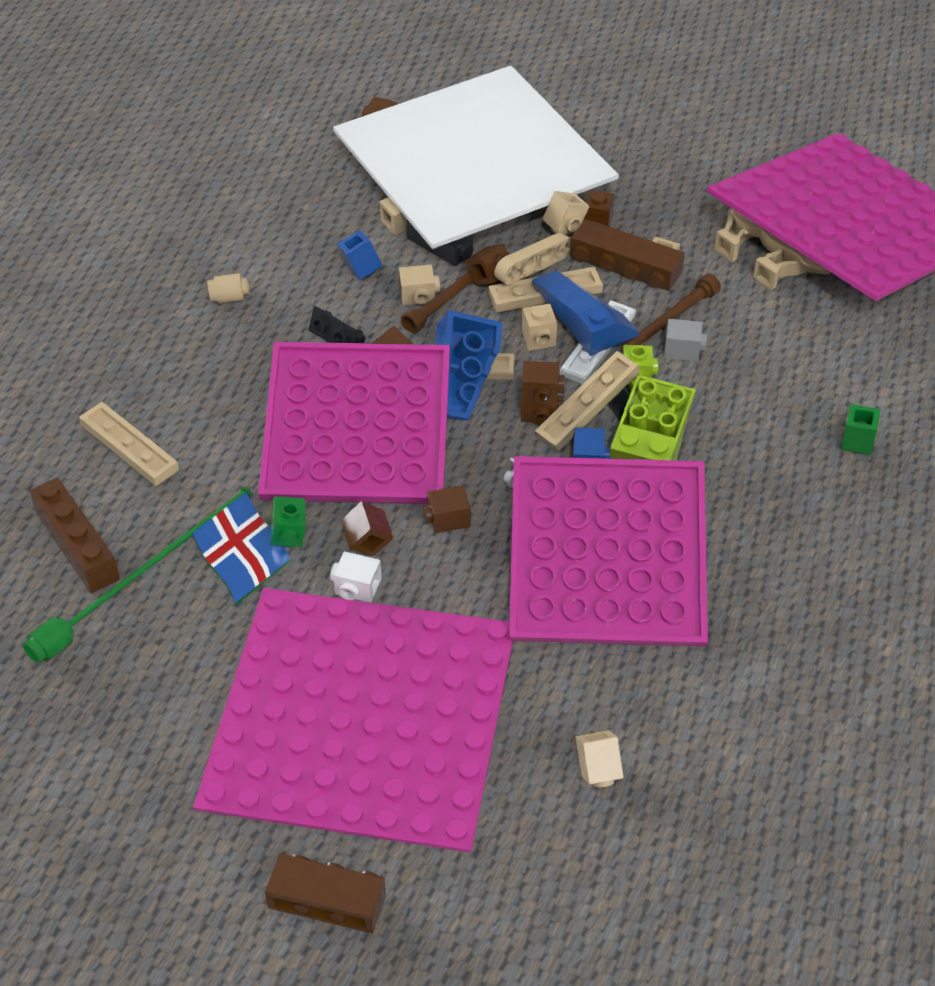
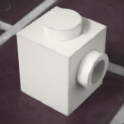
M344 551L339 563H334L330 574V580L334 582L335 594L340 595L346 600L357 599L371 603L382 579L381 561Z

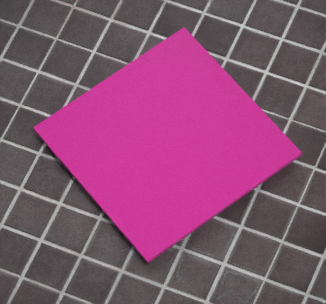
M836 133L707 187L706 192L874 301H878L935 271V191L930 189V186L926 183L919 182L910 177L906 171L899 170L890 165L886 159L873 155L866 147L853 143L843 134Z
M263 588L193 809L471 853L513 640H509L510 622Z

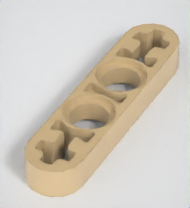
M559 232L505 256L498 262L495 268V278L510 285L560 262L570 254L571 238Z

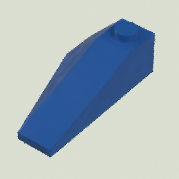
M557 270L532 279L534 287L546 302L551 305L554 312L589 356L638 336L639 332L623 313Z
M448 310L437 324L436 345H450L447 417L458 420L469 419L485 379L490 373L493 361L501 348L502 322Z

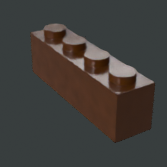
M588 219L583 221L571 237L570 257L580 262L601 267L603 270L624 275L629 279L650 284L655 288L670 291L683 271L685 252Z
M58 477L29 490L37 516L91 594L120 580L114 556Z

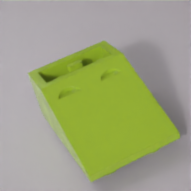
M638 375L611 444L610 459L677 460L696 389Z

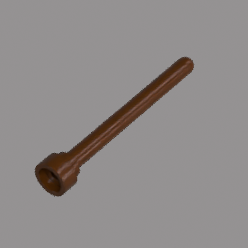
M468 271L422 308L410 309L401 316V324L404 329L413 334L420 331L425 326L428 316L473 282L470 272Z
M712 274L704 275L697 281L694 291L642 329L637 337L628 340L623 345L643 344L668 325V319L677 318L702 298L706 299L707 297L712 298L721 290L719 280Z

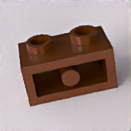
M523 362L521 422L541 425L563 404L564 396H558V393H564L565 375H559L558 362Z

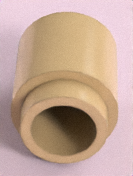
M241 273L214 276V279L207 281L211 302L217 301L218 304L243 301L245 300V294H250L247 277L242 278Z

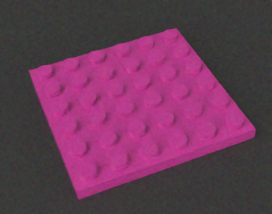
M274 342L258 489L259 500H273L274 496L305 498V501L427 504L428 491L444 489L450 345Z
M514 456L509 640L706 647L708 644L704 461Z

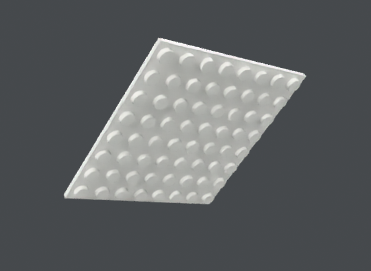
M512 66L333 127L335 134L432 249L548 206L554 191L579 194L617 180L619 174Z

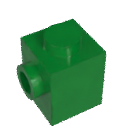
M850 404L841 450L867 455L872 454L881 409Z
M274 496L270 517L271 545L302 547L306 528L305 498Z

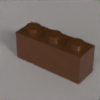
M279 853L267 884L265 895L269 909L373 934L386 897L385 878H381L370 871L356 872L344 869L341 865L332 862L323 864L310 861L305 856L299 854L289 856Z

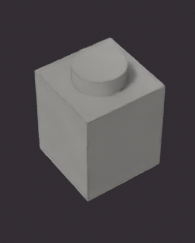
M668 319L664 358L699 361V353L706 350L707 334H702L703 322Z

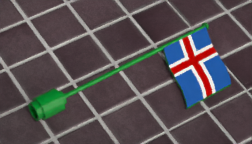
M246 486L241 487L240 493L68 622L63 618L59 620L56 617H51L27 635V640L22 643V647L34 663L48 662L73 642V625L192 536L204 560L227 586L235 606L290 562L288 552L284 546L271 545V528L259 516L249 498L251 490Z

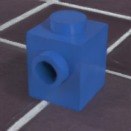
M361 230L337 244L350 270L359 280L371 276L377 269L383 266L371 241Z
M575 428L573 458L610 459V446H605V429Z

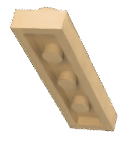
M595 267L561 273L592 294L602 293L603 284ZM534 278L519 280L510 285L503 283L488 286V295L496 313L545 304L547 302L532 284V279Z
M616 351L535 430L538 438L559 452L574 437L575 428H583L640 373L639 366Z
M100 402L79 416L82 427L155 486L179 471L178 462L105 403Z

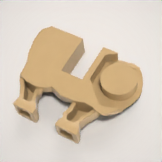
M733 208L728 215L725 229H721L716 233L715 251L731 262L737 259L739 248L744 241L754 236L760 238L761 243L772 253H768L766 257L756 259L753 277L770 290H773L777 285L778 279L783 277H793L806 272L833 274Z

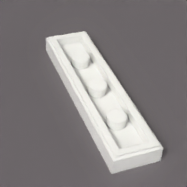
M611 300L608 303L623 313L630 322L634 318L636 309ZM579 343L561 367L560 375H565V378L584 384L594 374L612 347L589 356Z

